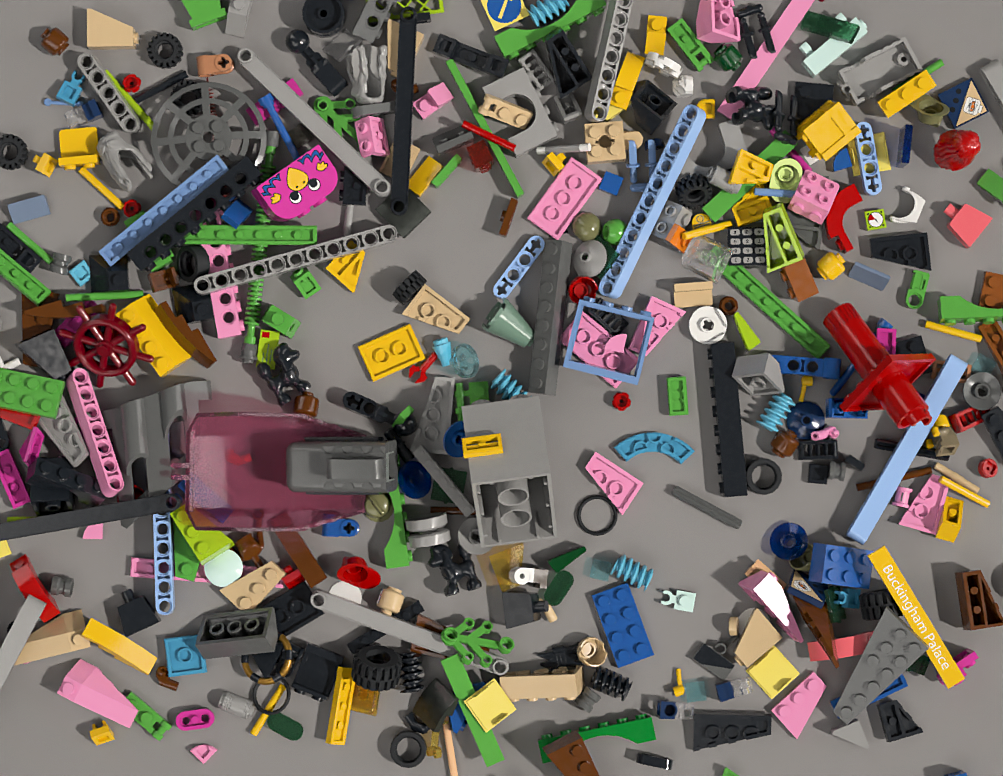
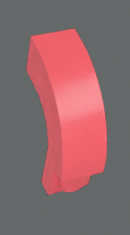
M874 631L835 638L838 658L863 654ZM817 640L807 642L810 662L830 660Z

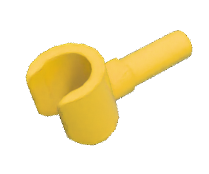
M803 376L801 378L802 387L798 401L803 402L806 386H813L812 376Z
M676 669L678 685L672 687L675 697L683 695L685 691L681 679V669Z

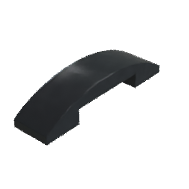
M443 34L439 35L433 52L443 57L453 59L459 64L499 78H503L509 63L508 59L486 53Z
M0 223V249L31 273L43 259Z

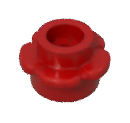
M129 74L124 77L122 81L124 90L133 93L137 92L141 85L140 78L136 77L135 74Z
M129 199L124 203L123 213L127 217H132L141 211V204L137 203L135 199Z
M618 392L613 396L612 405L614 408H618L619 411H624L631 405V400L627 393Z

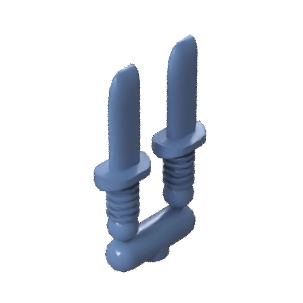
M648 139V163H645V167H649L650 180L658 163L656 162V145L652 139ZM629 140V164H626V168H630V182L633 183L630 185V190L632 192H644L648 183H636L637 167H640V163H637L636 143L633 140Z

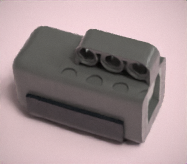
M380 436L305 437V440L290 443L286 449V484L292 492H305V494L380 495L397 489L398 455L396 440H384Z

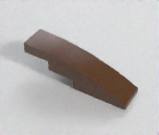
M58 300L25 310L24 314L47 319L81 318L76 312L78 305H81L89 316L106 313L107 310L104 304L86 308L83 302L65 306L64 301Z
M167 301L160 303L153 310L176 342L200 364L208 369L217 361L199 329L196 328L191 331L183 315L175 317Z
M284 514L270 524L311 588L328 578L287 514Z

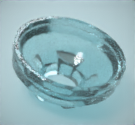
M466 343L460 344L453 349L449 361L450 367L462 378L474 377L479 370V360L475 350Z

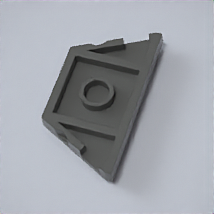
M786 203V212L796 236L816 250H820L823 223L822 225L787 209L789 203Z

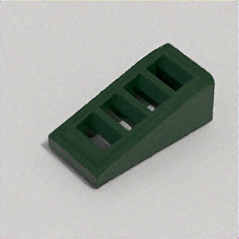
M584 546L549 559L547 562L558 573L586 552L587 549Z

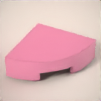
M627 334L615 335L606 343L604 349L623 353Z
M103 523L88 526L84 531L83 539H103Z
M201 744L192 748L190 752L204 764L218 749L211 745Z

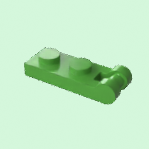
M683 18L667 29L669 35L698 72L702 71L706 64H711L714 61L711 54L700 40L697 39V36ZM701 53L703 58L698 61L695 56Z
M131 691L126 698L139 710L134 720L151 733L154 738L161 741L164 737L163 734L166 730L169 731L172 725ZM156 722L161 724L158 729L153 727Z

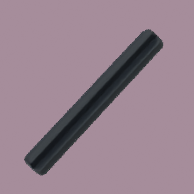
M877 438L874 442V448L893 452L898 442ZM923 446L920 447L916 456L948 461L950 455L936 457L935 448L928 449Z

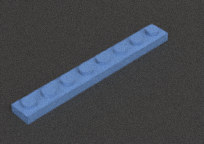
M217 154L98 252L112 266L126 255L128 251L229 171V167Z

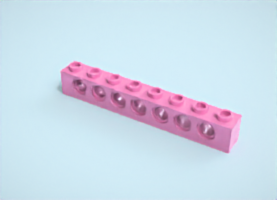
M211 198L209 200H212L214 202V208L216 206V200L214 198ZM196 210L197 221L201 218V213ZM222 210L215 214L217 216L215 218L217 225H223L221 216L224 211ZM202 245L209 255L210 270L208 274L234 267V264L229 261V256L232 255L230 245H219L216 248H213L211 245ZM221 256L224 258L223 265L215 266V258ZM238 286L210 294L218 339L220 340L243 336L242 331H245L244 320H240L239 312H242L240 300H236L235 294L238 293ZM224 294H229L231 297L228 304H222L221 297ZM227 313H233L234 320L231 323H226L224 320Z

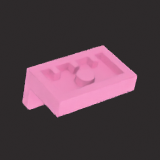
M367 116L355 122L360 154L363 158L371 155L382 157L390 155L383 118Z

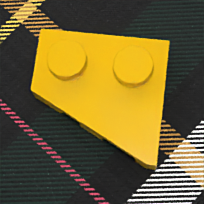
M740 149L737 152L728 184H766L770 180L774 164Z
M756 184L732 207L731 211L738 227L763 219L764 209L771 207L768 196L754 195V188H764L763 184Z
M352 240L346 245L349 249L357 247ZM361 251L333 259L326 267L352 293L356 289L365 252Z

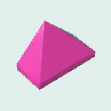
M33 427L19 450L24 463L28 467L39 456L44 434L38 427Z

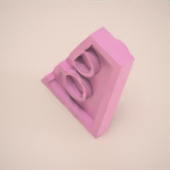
M650 296L644 310L651 312V316L654 317L645 356L651 352L660 342L661 338L686 313V311L653 296ZM643 320L639 321L628 346V349L638 354L647 321Z
M596 451L585 467L622 515L644 484Z
M930 475L898 525L936 535L949 489L938 482L941 476Z
M814 672L809 674L771 709L773 714L796 739H798L827 687Z

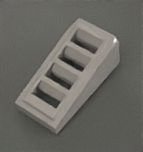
M534 49L525 52L516 59L521 68L524 67L525 71L531 73L534 80L532 82L539 91L554 81L552 74ZM532 56L533 59L527 64H525L524 61ZM537 63L538 65L530 71L529 67ZM542 69L543 72H541L539 75H537L536 77L533 75L538 70ZM544 75L548 77L541 83L538 82Z

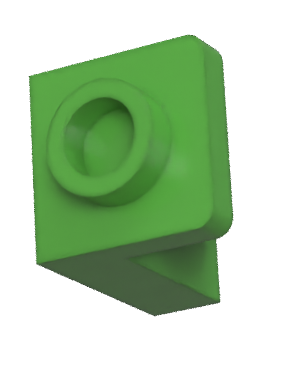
M307 267L295 270L292 273L293 275L290 276L305 299H308L321 289Z

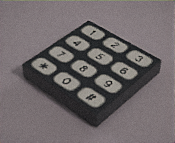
M764 227L727 228L728 266L767 265Z

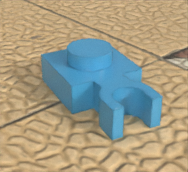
M75 70L72 73L71 82L65 80L56 95V99L74 107L82 93V88L79 85H82L86 79L85 75L80 80L75 79L77 75Z
M843 588V591H834L835 594L839 595V598L833 603L842 604L841 607L859 609L861 589Z

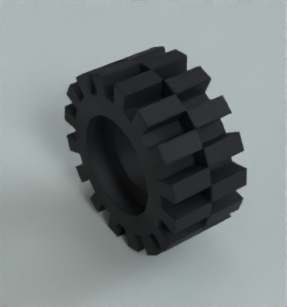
M166 32L156 34V37L153 36L151 38L152 41L148 43L149 48H147L151 61L162 69H170L172 66H177V63L181 61V56L183 57V47L178 38ZM162 44L171 45L173 49L171 56L167 58L159 56V47Z
M183 80L182 83H177V86L173 87V92H171L170 96L184 87L197 84V82ZM201 88L191 90L195 94L196 100L202 99ZM181 96L172 102L180 109L185 106L181 101ZM202 104L189 109L185 113L189 116L197 115L199 111H202Z
M13 134L2 135L3 137L0 138V166L7 170L21 168L20 166L26 163L25 160L28 159L27 153H29L26 143ZM8 145H14L17 148V155L13 159H6L3 155V150Z
M693 174L692 177L687 175V179L682 178L681 182H678L675 187L680 205L691 210L692 207L698 209L699 205L703 207V203L707 204L709 202L708 199L712 198V189L708 179L702 176V174L698 176Z
M415 270L399 285L392 295L402 305H405L417 294L427 280Z

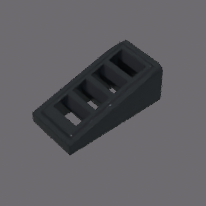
M600 297L597 303L602 304L604 300ZM591 308L588 311L594 319L614 336L620 334L629 324L619 314L610 312L602 320L601 317L606 311L602 310L598 315L595 313L598 309ZM614 315L616 317L615 320L608 325L607 322ZM620 320L622 323L614 331L612 329L613 326Z
M837 439L799 441L798 460L838 459ZM812 444H815L816 456H812ZM820 444H823V455L820 456ZM828 444H831V455H828ZM804 445H807L808 456H804Z

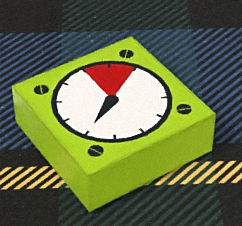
M884 209L864 212L867 231L887 228Z

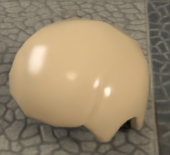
M596 637L584 638L580 641L577 648L579 660L590 667L600 666L605 662L608 655L605 651L604 643Z

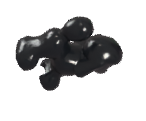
M739 86L729 89L725 96L727 103L732 104L740 100L744 103L743 108L738 109L737 113L732 114V123L738 126L747 120H751L756 123L762 122L766 130H772L775 126V117L772 116V112L775 111V105L765 106L758 101V99L763 101L770 100L773 96L771 89L768 87L742 89Z
M287 343L279 344L273 351L272 356L275 365L282 367L278 375L273 376L271 374L270 366L266 362H261L257 365L259 377L267 382L268 388L274 392L280 407L292 400L287 393L283 392L284 387L295 386L300 394L311 387L308 381L299 378V371L293 364L300 356L299 351L292 350Z
M437 544L430 547L431 558L428 561V565L432 568L439 567L443 578L447 581V586L444 589L446 597L459 593L457 582L463 577L468 578L466 583L468 591L482 587L481 581L475 573V564L471 560L472 554L466 552L460 544L457 546V551L463 558L460 564L452 562L453 554L448 546Z

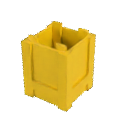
M828 100L798 125L796 138L804 141L810 149L808 154L812 158L816 157V159L827 161L862 131L839 101L832 102Z

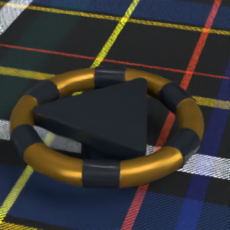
M277 631L278 640L282 644H276L274 652L251 654L264 678L251 670L249 655H241V663L245 674L257 684L271 685L277 683L290 670L293 650L289 640L279 631ZM284 648V666L278 673L269 678Z

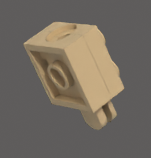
M623 121L584 124L585 144H591V151H586L587 165L625 162V150H629V140L635 141L637 149L643 143V136L639 131H623Z

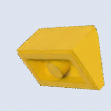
M428 156L409 180V189L421 197L444 166Z

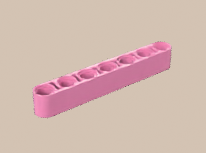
M77 368L66 379V386L85 444L90 453L89 456L101 492L106 497H114L124 487V481L89 375L84 369Z

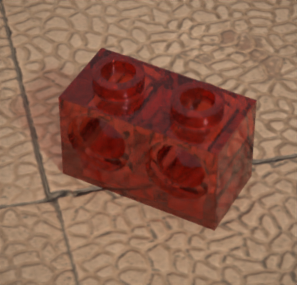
M484 139L466 147L467 154L476 173L481 171L483 174L492 169L494 160Z

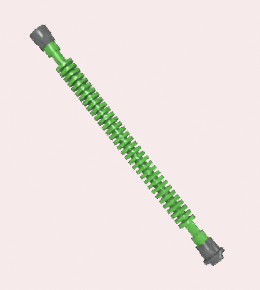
M266 130L265 164L261 165L263 169L260 172L263 173L261 177L263 179H261L260 183H263L276 173V171H273L276 169V166H273V156L276 155V148H278L280 133L277 131ZM257 204V207L260 209H256V212H259L256 213V217L259 218H255V222L259 223H255V225H268L266 223H270V220L267 219L269 217L261 206ZM252 245L256 248H252V251L255 253H252L251 256H255V258H251V261L262 260L263 257H267V254L263 253H267V249L264 248H268V245ZM258 265L254 267L253 272L256 275H262L263 273L261 272H264V269ZM264 279L248 283L252 287H248V290L251 292H247V295L251 297H247V300H250V302H246V305H250V307H246V310H249V312H245V315H249V317L245 316V320L248 321H244V324L248 325L247 336L244 337L241 355L238 357L242 359V363L253 364L254 360H258V357H256L257 345L255 344L256 337H254L255 326H259V323L256 321H260V318L256 316L261 314L257 313V311H261V308H257V306L262 305V303H258V301H262V298L258 297L263 295L259 293L263 292V289L259 287L264 286L263 283H260L264 282Z

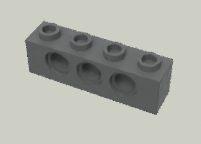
M367 0L353 27L352 33L371 43L375 39L378 40L383 31L380 28L383 22L387 23L391 15L389 10L392 5H396L398 0H385L387 4L383 8L376 6L377 0ZM370 16L377 17L378 22L375 25L367 22Z

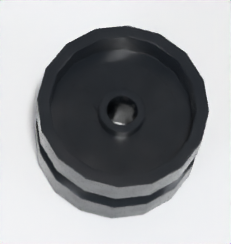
M306 0L302 9V16L307 29L313 35L321 38H330L338 34L346 20L345 10L340 0ZM325 12V13H326V16H325V17H321V16H322L321 13Z

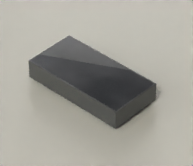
M704 642L693 656L694 660L723 681L735 666Z

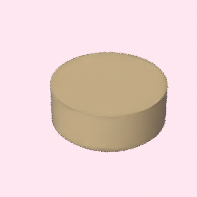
M731 616L729 618L728 630L730 636H738V617Z

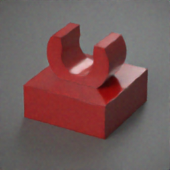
M291 565L283 568L287 574L282 580L289 589L305 581L299 569L294 571Z

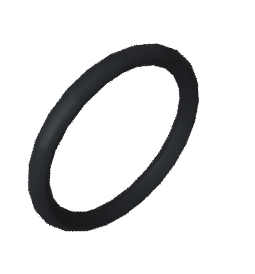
M594 495L586 498L577 510V520L580 527L590 535L600 536L607 534L617 522V509L613 502L604 496ZM594 499L606 501L611 506L614 514L612 524L606 530L600 532L587 529L581 520L582 508L587 502Z
M284 678L280 681L286 687L287 697L284 704L274 711L264 710L258 704L256 694L260 684H255L252 697L254 705L260 712L266 715H275L287 707L291 691L289 684Z

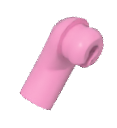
M834 426L811 433V438L814 441L830 437L836 439L839 436V431Z

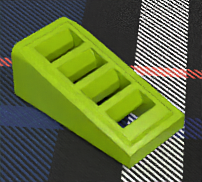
M736 312L733 318L745 349L749 352L761 342L740 313Z

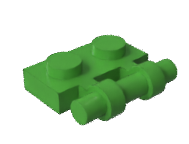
M488 381L469 382V390H463V383H455L456 391H454V397H456L457 402L455 414L458 416V421H463L461 406H464V397L470 396V405L477 400H489Z

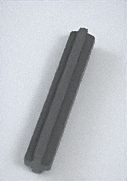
M675 486L672 491V495L735 529L740 528L742 524L741 519L679 486Z

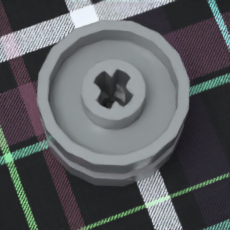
M446 512L427 513L405 520L407 531L415 532L408 536L411 548L434 546L451 540L449 529L440 528L448 523Z

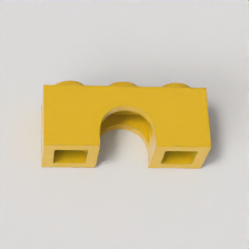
M923 70L899 88L876 101L886 118H889L937 85L928 71Z

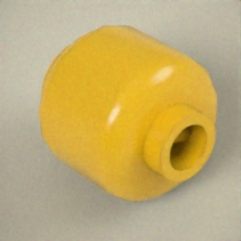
M828 252L818 260V267L816 269L825 280H834L845 271L843 263L846 261L839 253L835 255L833 252Z

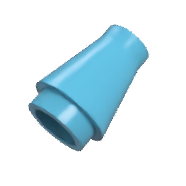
M447 337L434 340V346L432 347L442 367L453 364L451 341H448Z

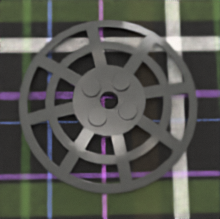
M216 82L192 84L174 93L159 109L151 132V145L156 163L163 175L177 187L182 184L179 178L185 171L192 175L197 171L190 167L195 158L208 162L217 154L220 158L225 156L232 162L228 165L229 169H231L244 159L248 150L249 139H261L259 154L254 163L259 169L267 147L265 123L255 104L239 90ZM209 87L227 90L239 98L233 105L220 99L209 98ZM201 88L202 99L194 100L181 109L172 103L182 94ZM245 103L255 114L260 131H248L246 121L238 111ZM202 104L203 115L194 120L185 113L189 109ZM210 104L220 105L228 110L221 117L211 115ZM168 109L175 114L170 124L168 137L157 138L159 122L165 110ZM233 115L240 122L242 131L231 132L227 122ZM179 119H181L188 125L186 134L174 136L175 127ZM206 133H212L214 140L206 143L203 140V136ZM233 139H243L242 148L238 156L229 150ZM186 143L190 153L184 160L178 155L175 144ZM169 145L171 154L179 165L173 174L163 164L158 152V146ZM243 176L237 183L244 184L246 176ZM229 186L221 190L222 195L231 193Z

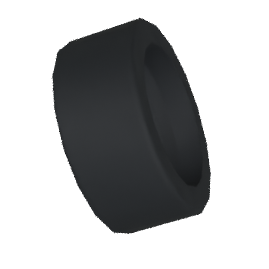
M189 245L179 250L176 264L178 273L184 281L195 282L198 277L208 275L210 270L209 255L202 246ZM192 255H193L194 260H195V270H194V271H193L192 265H191Z
M761 458L754 460L746 469L747 486L756 494L767 495L773 493L778 489L782 481L780 467L770 459ZM761 465L770 467L775 475L773 483L766 488L756 486L752 480L754 469Z
M410 730L397 734L390 747L391 757L394 762L405 768L419 765L425 758L427 751L424 738L419 733ZM404 738H413L419 744L420 752L413 760H404L398 755L397 746Z

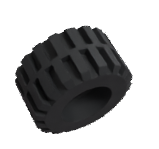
M888 589L865 592L859 595L863 620H880L886 606L898 617L903 616Z
M363 646L354 653L351 673L352 680L358 686L370 691L379 692L393 689L399 683L402 658L398 652H394L393 649L386 646Z

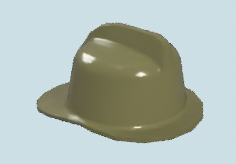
M927 94L922 95L909 104V106L917 111L920 122L934 127H939L943 116L950 112V108L946 104L937 101Z
M388 493L380 495H354L356 503L371 521L383 522L389 519L393 513L394 507Z

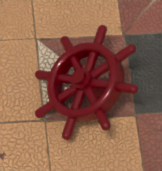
M115 303L109 305L108 314H97L91 317L81 305H78L76 312L83 322L76 333L64 329L58 331L59 336L73 340V347L77 357L68 361L70 367L72 368L81 363L89 371L97 374L96 386L98 388L103 387L105 377L123 375L129 385L135 386L136 380L129 371L137 359L149 363L154 361L152 355L139 352L137 334L145 331L146 325L140 324L131 328L125 321L115 317L117 309ZM97 326H105L104 334L101 333ZM90 329L95 338L85 336V332ZM126 340L128 348L119 346L117 344ZM85 344L95 347L87 351ZM117 353L128 356V359L122 362ZM99 354L100 362L95 360L93 357ZM108 356L115 365H107Z

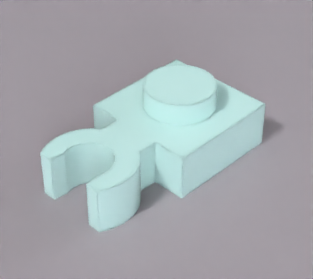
M668 590L663 591L664 594L669 595L668 601H661L663 605L674 603L673 609L693 612L696 593L677 590L676 595H673Z

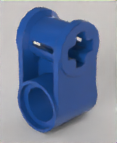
M323 517L322 536L351 537L359 532V524L355 520ZM349 522L351 523V526H354L355 528L350 533L349 530L345 529V527L349 525Z

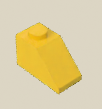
M946 496L935 538L954 543L961 528L964 501Z

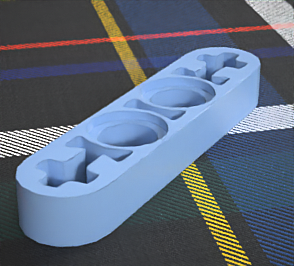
M860 122L857 126L859 129L861 126H863V129H867V132L864 133V138H869V141L865 140L861 143L859 140L863 139L862 133L854 138L862 186L866 195L875 196L881 191L882 183L873 132L869 123ZM864 144L869 145L871 148V152L868 155L861 152V147ZM867 163L874 166V171L871 174L866 173L864 170V166ZM875 175L876 178L872 179V183L877 188L872 192V189H868V186L871 185V180H866V177Z
M531 237L493 288V293L497 298H507L543 251L545 242L542 237ZM540 240L539 245L541 248H535L533 251L536 254L535 257L530 252L525 251L526 248L529 250L532 248V241ZM526 254L530 257L528 265H522L519 262L521 255ZM516 270L519 273L518 279L510 280L508 272ZM503 278H505L508 283L513 284L512 287L508 285L505 288V291L507 292L506 294H497V287H503V285L505 284V282L502 281Z

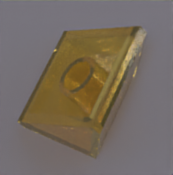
M355 682L351 710L376 716L381 691L364 689Z

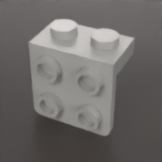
M667 199L651 234L672 246L665 240L672 226L675 223L685 229L690 223L692 213L684 206Z

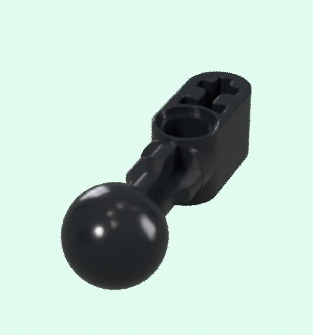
M295 29L288 33L285 40L287 49L294 54H301L306 59V64L311 69L310 71L333 97L337 96L349 85L325 57L323 58L319 52H314L309 46L310 39L306 32Z
M347 392L343 397V404L348 410L379 423L386 422L393 425L400 414L392 413L388 407L355 392ZM355 397V401L361 404L360 410H357L359 406L354 403L349 406L348 398L352 399ZM367 404L375 406L373 413L367 414L364 412ZM411 414L403 424H395L393 430L400 436H409L416 430L417 421Z

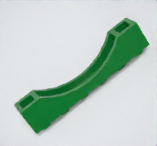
M647 713L635 715L636 719L628 720V717L616 719L617 723L609 724V721L597 723L598 727L590 728V725L581 726L579 731H577L583 741L606 735L626 738L637 744L656 740L651 715L647 716ZM571 729L562 730L559 735L555 736L552 733L541 735L538 743L542 763L552 762L542 747L571 733Z

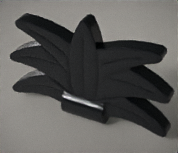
M579 642L568 647H564L563 644L552 647V651L548 653H538V657L549 659L546 662L540 663V665L551 668L549 672H553L554 669H559V667L582 665V662L575 661L578 659L577 653H572L578 647Z

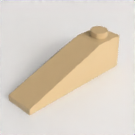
M82 609L64 613L31 633L14 666L91 647L89 640L81 636L86 628Z

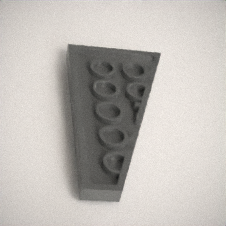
M886 606L833 711L846 725L929 649V646L888 606Z

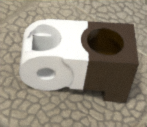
M514 567L509 572V579L512 583L523 585L527 582L534 583V588L547 589L548 569Z

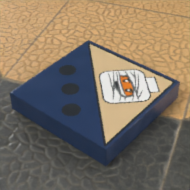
M972 78L937 95L939 101L950 108L947 117L953 129L989 112Z
M793 569L786 592L821 609L825 603L829 585L808 581V574Z

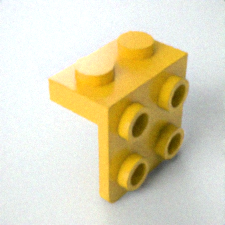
M95 127L60 130L61 158H58V162L61 168L70 171L76 170V167L91 169L95 168V165H101L100 155L97 151L99 142L98 130Z

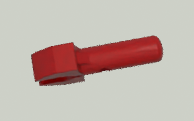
M432 352L421 366L413 365L409 369V378L415 372L421 371L420 378L415 383L425 382L428 378L426 370L438 358L436 353Z

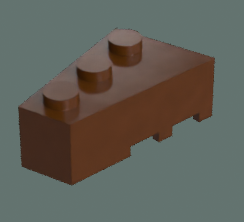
M981 570L956 572L955 578L963 630L1003 626V617L999 611V606L995 603Z

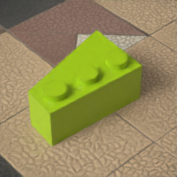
M783 202L764 209L763 223L767 273L803 260L804 252Z
M187 504L170 513L202 566L235 545L229 537Z

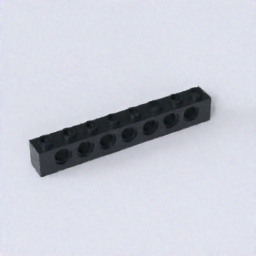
M246 156L126 254L141 272L151 271L157 266L155 262L160 258L162 260L166 259L171 255L170 250L175 246L177 248L181 247L186 242V237L190 234L192 236L197 234L202 229L200 227L205 222L209 224L217 217L215 215L217 212L228 209L232 205L230 202L233 199H240L247 193L245 190L248 187H255L262 181L261 177L263 174L250 158ZM244 174L246 176L244 184L237 183L236 178L238 175ZM225 186L231 188V194L227 197L221 194V190ZM214 198L216 206L208 209L206 206L207 201ZM196 210L200 211L201 218L198 221H193L191 218L192 213ZM179 223H185L186 230L183 233H178L176 230ZM164 235L171 237V242L168 245H163L161 242ZM149 247H154L156 254L149 258L146 251Z

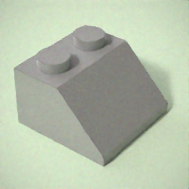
M770 353L737 357L732 377L751 396L784 393L785 388L779 362Z

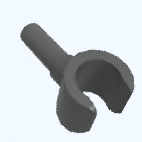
M739 634L725 642H718L715 648L719 645H723L725 648L719 654H724L727 647L740 638Z

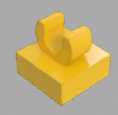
M551 152L542 161V164L553 176H556L564 168L562 162L567 157L563 153L555 156Z
M46 153L42 157L35 155L32 160L37 164L35 170L49 178L58 163L57 159Z
M105 720L102 721V727L97 728L94 723L92 724L93 730L89 731L91 739L96 746L115 740L114 734Z

